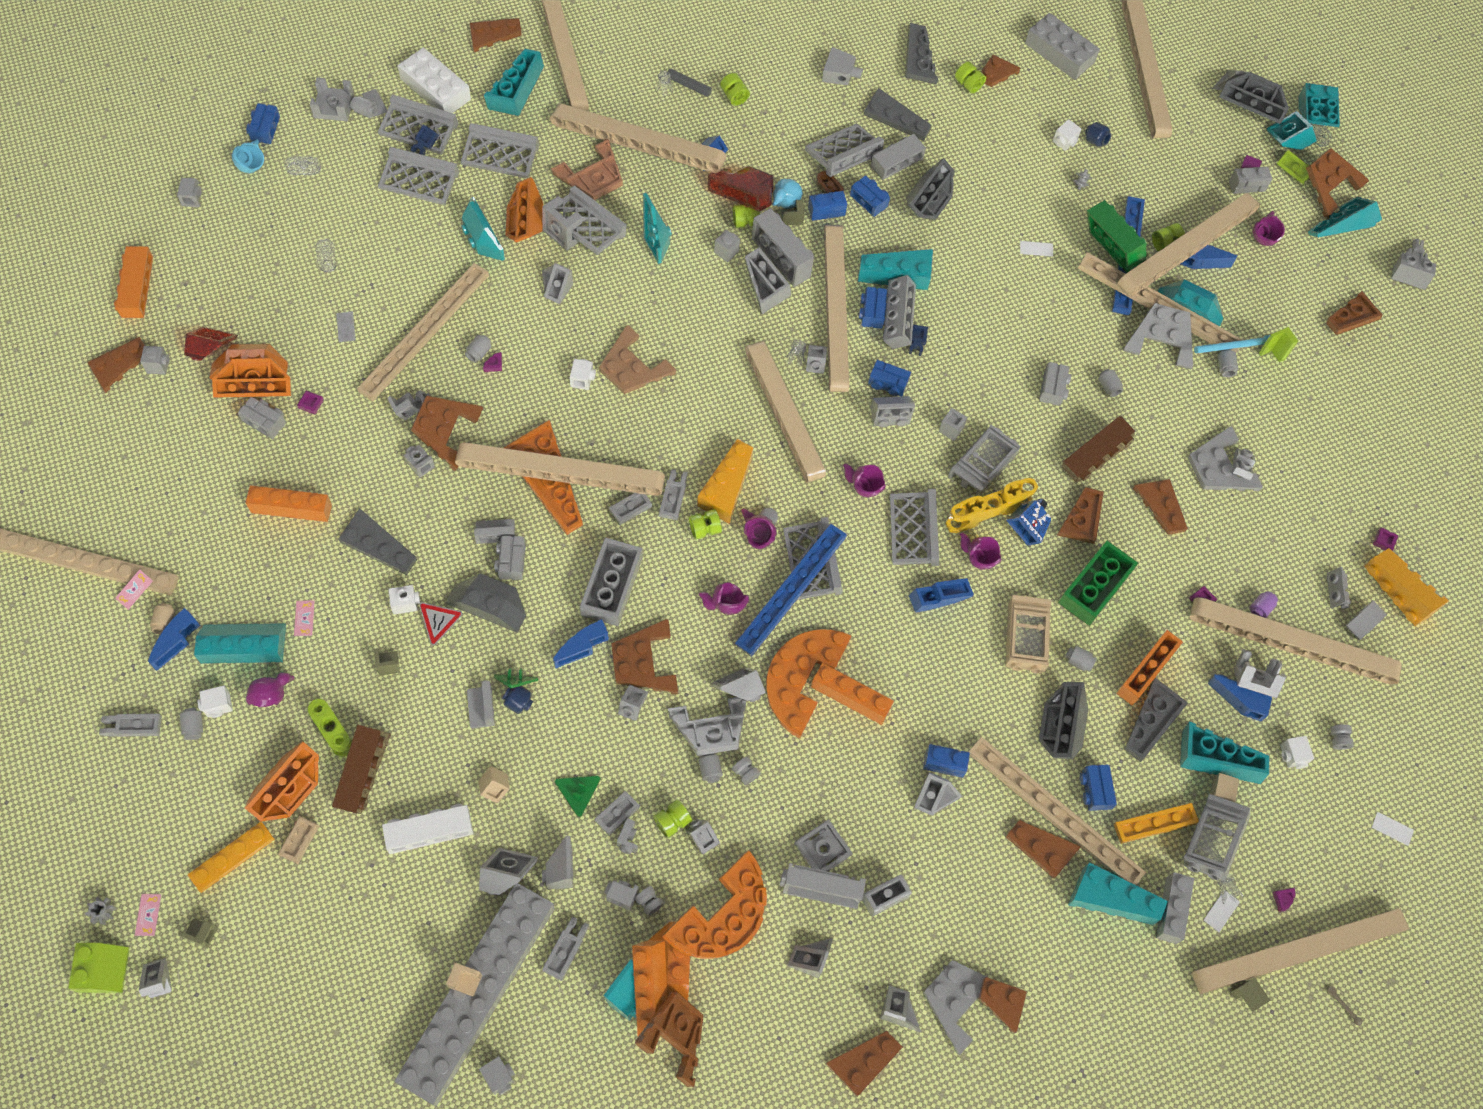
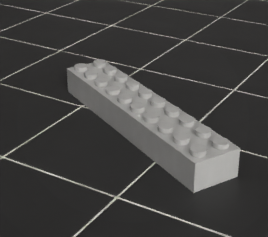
M518 883L514 885L465 965L482 974L475 995L469 996L450 989L396 1077L395 1083L437 1107L555 910L552 902Z

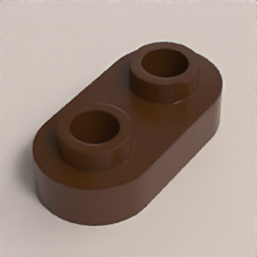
M826 171L818 173L816 184L823 193L844 191L843 186L834 176L829 177Z

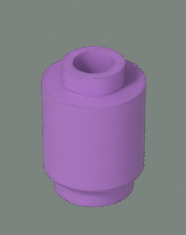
M1269 591L1261 593L1249 607L1251 614L1267 618L1277 606L1278 598Z

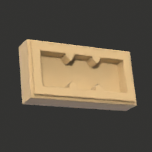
M299 816L278 855L295 864H299L320 826Z

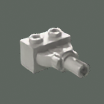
M1413 240L1412 248H1408L1406 253L1401 254L1393 267L1391 279L1423 290L1427 288L1435 276L1436 264L1427 258L1428 254L1423 249V240Z

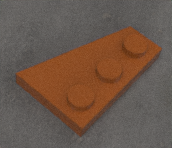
M1361 291L1356 298L1351 299L1346 306L1330 316L1326 324L1335 335L1378 321L1382 318L1383 314Z
M886 1031L830 1060L825 1065L858 1097L903 1046Z

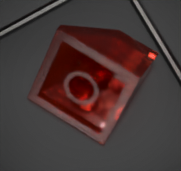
M207 327L198 328L186 333L184 355L191 357L192 360L202 361L204 358L211 356L236 340L238 335Z

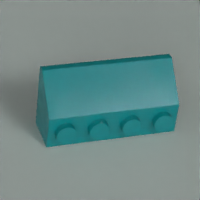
M286 623L204 624L196 635L194 656L200 664L283 662Z

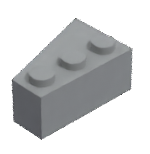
M760 247L745 256L749 277L761 313L764 314L791 296L790 284Z

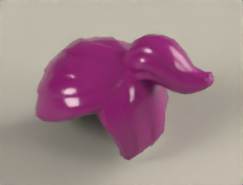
M1271 211L1260 219L1259 222L1255 223L1252 233L1259 244L1273 246L1283 237L1285 227L1278 217L1275 216L1274 211Z
M849 464L843 465L846 480L854 483V489L859 495L868 498L874 497L885 489L884 476L878 466L872 464L859 466L854 471Z
M745 508L741 510L746 521L743 532L747 535L748 543L755 549H763L772 544L777 535V529L772 520L763 515L756 516Z
M960 533V547L964 552L969 553V560L974 567L986 570L995 567L1001 562L1000 547L994 538L976 537L971 542L967 534Z
M729 582L718 584L714 590L713 597L707 592L699 593L706 609L715 610L717 608L726 615L738 614L746 607L749 601L748 595H744L738 586Z
M281 672L276 678L262 677L253 680L247 690V704L258 707L278 705L283 700L285 694L283 686L292 682L295 677Z

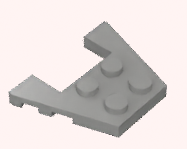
M1155 303L1123 348V351L1139 355L1144 338L1180 347L1175 366L1191 370L1193 368L1190 312Z
M1232 426L1188 456V460L1202 489H1237L1238 491L1253 489V491H1260L1263 486L1256 473H1254L1251 480L1238 477L1233 473V466L1223 448L1237 444L1239 441Z
M739 697L729 698V715L689 721L686 706L668 708V715L697 756L736 750L739 748L746 700Z
M952 960L923 994L935 1016L942 1024L945 1034L952 1042L954 1050L958 1055H961L973 1039L956 1022L979 997L983 978L987 976Z

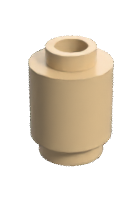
M161 603L155 606L150 623L153 633L161 635L165 627L174 618L176 611L171 605Z

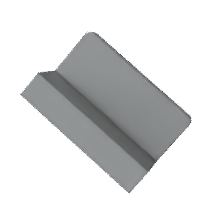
M514 519L477 521L475 523L474 536L476 544L501 542V536H515Z
M482 681V687L467 690L469 721L472 729L495 726L490 681Z

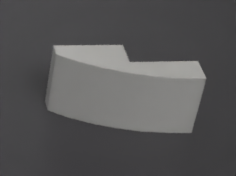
M1237 448L1233 458V473L1248 480H1251L1254 475L1252 467L1256 462L1250 450Z
M1372 600L1345 626L1358 640H1361L1387 614Z

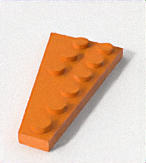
M550 420L504 447L505 449L561 457ZM522 476L566 535L583 526L570 483Z

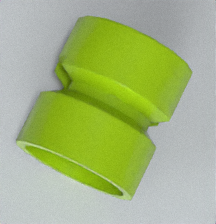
M969 61L962 64L955 73V79L972 94L981 89L986 81V76Z
M730 73L721 80L720 87L732 105L739 106L747 101L750 92L737 73Z
M750 203L746 207L743 204L733 205L735 228H744L746 224L753 227L754 217L760 215L759 204Z
M1174 223L1152 233V243L1155 249L1159 252L1185 234L1184 229L1180 224Z
M716 509L705 511L703 515L700 513L694 514L688 518L695 540L706 537L708 533L710 535L722 533L721 522Z
M678 799L670 803L666 811L662 809L653 815L656 825L668 839L678 832V827L684 828L692 822L689 812Z

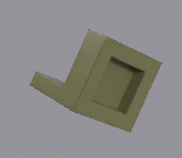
M796 200L795 209L781 210L782 221L785 225H803V200Z
M378 648L374 649L375 666L380 676L400 673L397 651L380 653Z
M192 919L186 933L180 931L178 936L208 949L218 928L207 921L202 922Z
M1256 978L1246 981L1231 991L1235 999L1242 997L1251 1011H1256L1271 1001Z

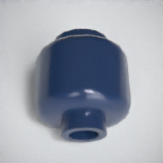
M1100 122L1089 125L1085 131L1086 141L1096 147L1107 145L1111 139L1110 128Z
M523 686L508 687L502 697L504 706L516 714L522 713L523 710L528 711L534 702L531 700L532 692Z

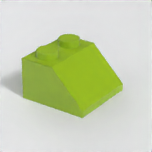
M76 943L68 989L77 993H123L130 948L104 943Z

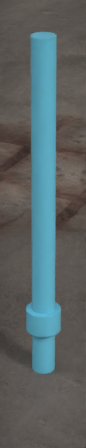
M1265 335L1263 338L1195 346L1194 352L1197 354L1264 345L1270 335Z

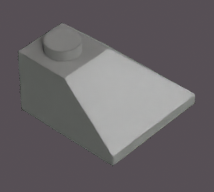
M748 667L711 683L714 688L750 702L759 700L761 695L766 693L757 670Z
M565 836L547 861L546 870H542V883H546L548 890L573 888V855L570 836Z
M498 848L480 867L479 890L492 895H500L520 882L538 861V857Z

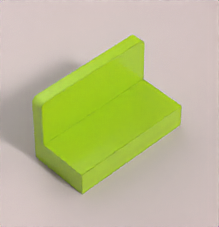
M1290 150L1277 162L1281 168L1303 185L1309 179L1306 169L1309 165Z
M1289 327L1284 328L1269 336L1259 351V355L1262 356L1272 351L1277 360L1282 362L1286 360L1299 340Z

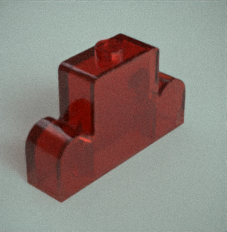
M747 166L735 173L730 169L724 168L720 169L718 173L708 174V191L760 212L772 204V193L774 192L773 175L751 166Z

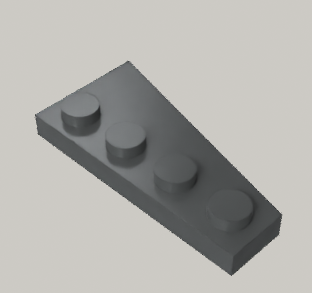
M910 23L908 27L905 77L937 85L938 76L935 74L936 67L932 61L933 54L929 48L930 42L926 26Z
M880 88L877 89L864 110L865 116L908 135L915 134L922 141L926 139L932 127L931 124Z
M360 508L339 537L340 543L405 575H408L417 561L413 553Z
M1155 678L1124 750L1141 762L1188 702Z

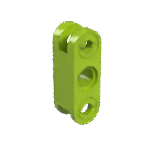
M313 700L308 706L310 717L332 751L339 757L348 756L352 743L349 735L325 700ZM329 725H335L333 730L326 731Z

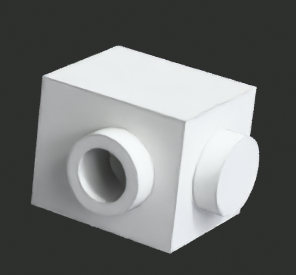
M1068 119L1056 130L1052 142L1066 151L1070 146H1075L1082 129Z
M574 359L570 374L571 387L589 390L591 380L594 381L596 370L593 369V362L586 359Z
M413 585L389 589L390 606L393 614L418 611L417 604L420 603L419 592H415Z
M225 685L199 692L198 707L207 717L216 718L222 716L223 713L233 711L230 692Z
M1307 736L1290 738L1280 745L1282 759L1286 762L1288 768H1306L1308 763L1314 759Z

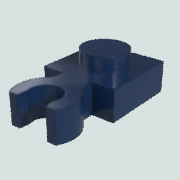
M423 124L415 137L418 143L411 147V152L415 153L417 149H420L419 154L425 155V149L431 150L439 134Z
M913 324L912 344L909 348V354H912L913 349H917L919 351L918 355H922L923 346L927 342L928 327Z

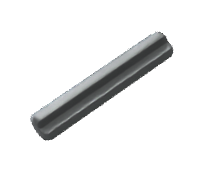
M670 68L666 73L667 78L706 97H709L712 92L711 87Z

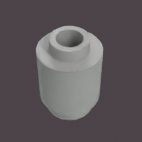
M355 96L351 100L350 106L355 113L368 118L376 115L378 110L376 102L362 96Z
M477 335L466 348V357L475 363L478 360L480 361L491 348L490 339L485 335Z
M1230 349L1221 351L1217 356L1220 373L1223 377L1235 376L1238 371L1236 352Z
M1106 369L1100 373L1098 380L1106 394L1110 395V397H1115L1122 393L1124 390L1122 388L1123 384L1115 370Z
M1077 645L1074 648L1070 647L1065 656L1068 658L1067 663L1082 671L1087 670L1089 672L1097 659L1091 652Z
M196 708L185 709L180 714L181 734L184 735L185 740H196L202 737V714Z
M716 753L700 755L698 762L702 779L708 783L718 782L719 778L723 776L718 755Z

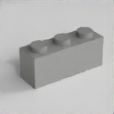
M912 134L895 144L889 145L882 151H877L873 155L871 167L884 180L922 160L926 147L915 134Z
M1175 872L1166 877L1163 899L1168 902L1163 916L1158 922L1156 939L1173 944H1178L1185 939L1194 884L1193 877Z

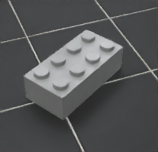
M1048 13L1029 29L1025 41L1027 46L1074 80L1095 63L1100 50L1051 13Z
M770 208L754 217L752 240L761 248L790 284L796 287L811 278L814 255L811 250L803 245L801 239L793 234L791 228L785 225L779 214Z
M605 537L580 605L581 616L597 621L602 619L604 623L619 627L643 559V548Z

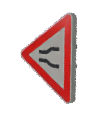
M420 603V609L432 645H435L463 615L458 610Z

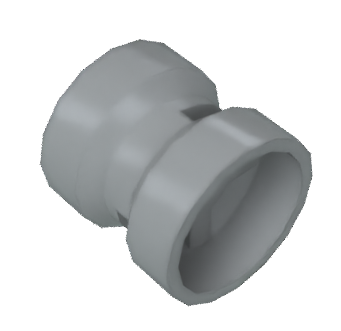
M1341 724L1331 727V735L1334 736L1332 741L1334 749L1346 750L1354 747L1353 739L1350 736L1352 734V727L1350 725Z
M748 756L741 759L732 768L735 774L740 775L741 781L745 786L753 782L761 774L758 768L752 766V761Z
M652 886L647 887L635 897L638 905L643 906L647 917L657 912L664 905L663 900L655 895V890Z

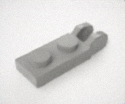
M671 470L661 503L659 517L678 520L686 489L688 472H683L681 482H675L677 473L676 470Z
M160 714L102 716V723L116 725L115 728L100 729L99 735L107 737L159 736L162 716Z
M575 917L571 918L565 931H562L542 969L543 972L560 981L563 980L589 928V924L584 923L577 937L570 934L577 924V918Z

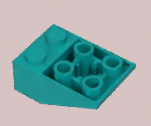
M1305 83L1298 96V108L1301 115L1310 124L1339 127L1338 87Z

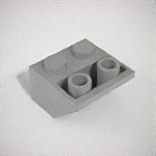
M910 396L873 398L871 403L873 426L910 425L915 408L914 401Z

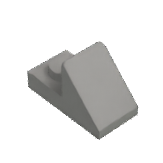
M166 958L144 964L139 985L141 997L148 995L150 998L170 993L172 987Z

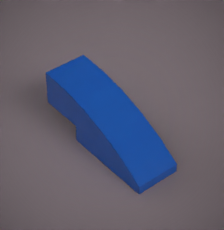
M964 578L936 582L930 587L915 588L909 595L915 613L963 601L973 597L974 593L968 579Z
M186 608L181 610L165 627L151 651L148 662L156 671L189 645L185 638L200 626Z
M602 619L580 630L559 649L553 657L555 668L592 655V646L609 640L608 631Z

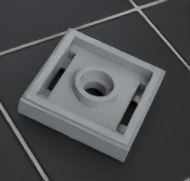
M829 819L794 842L804 859L813 869L828 872L853 855ZM819 832L820 835H818L817 837H815V838L812 839L811 841L809 840V838H811L812 836H814L815 834H817V833ZM822 845L827 847V851L824 853L819 849ZM834 858H837L835 861H833V862L830 863L829 865H826L828 862H830V861L833 860Z

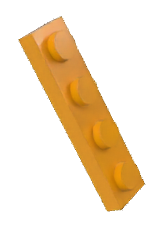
M1189 803L1115 822L1113 825L1120 844L1197 825L1199 820L1193 804Z
M259 822L190 872L188 877L198 891L202 893L275 839L263 822Z

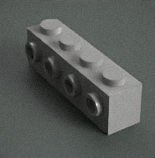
M908 275L889 280L883 340L891 349L912 344L916 284Z

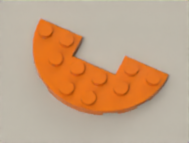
M827 629L808 631L786 642L772 659L766 680L769 706L780 721L779 723L797 738H801L818 704L817 701L800 694L815 664L821 665L824 663L836 669L852 637L851 635Z
M749 850L745 852L719 878V881L732 894V897L708 921L692 906L662 935L671 946L692 957L715 959L740 950L752 940L763 922L764 907L767 905V892L761 877L763 874L752 853Z

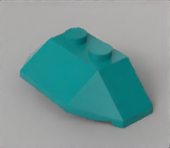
M471 197L462 215L463 225H461L464 235L469 237L468 241L471 248H475L480 255L501 261L505 260L503 247L476 199Z
M1185 279L1160 287L1157 291L1220 327L1223 315L1216 294Z

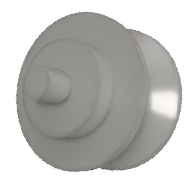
M1087 169L1084 172H1076L1078 179L1073 181L1076 182L1075 185L1078 186L1077 189L1081 190V187L1089 186L1087 181L1092 179L1090 174L1087 173Z

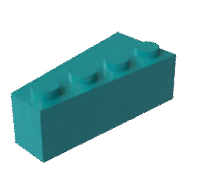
M524 49L513 61V66L504 71L503 77L499 82L496 81L492 85L491 91H487L484 94L488 110L516 116L520 115L544 68L541 52Z
M933 249L861 255L858 282L888 285L889 280L908 275L916 284V289L928 290L932 272Z
M1190 721L1183 729L1181 768L1214 775L1222 773L1239 780L1261 784L1269 775V755L1246 745L1240 746L1234 743L1232 739L1213 734V731L1207 728L1203 730Z
M1089 862L1081 871L1068 905L1154 925L1161 920L1168 901Z

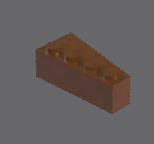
M1120 415L1065 459L1062 468L1076 483L1081 480L1085 481L1091 476L1092 472L1100 469L1107 461L1131 445L1136 431Z
M357 724L332 807L356 814H362V811L366 809L368 804L367 797L374 785L376 773L391 736L390 733Z

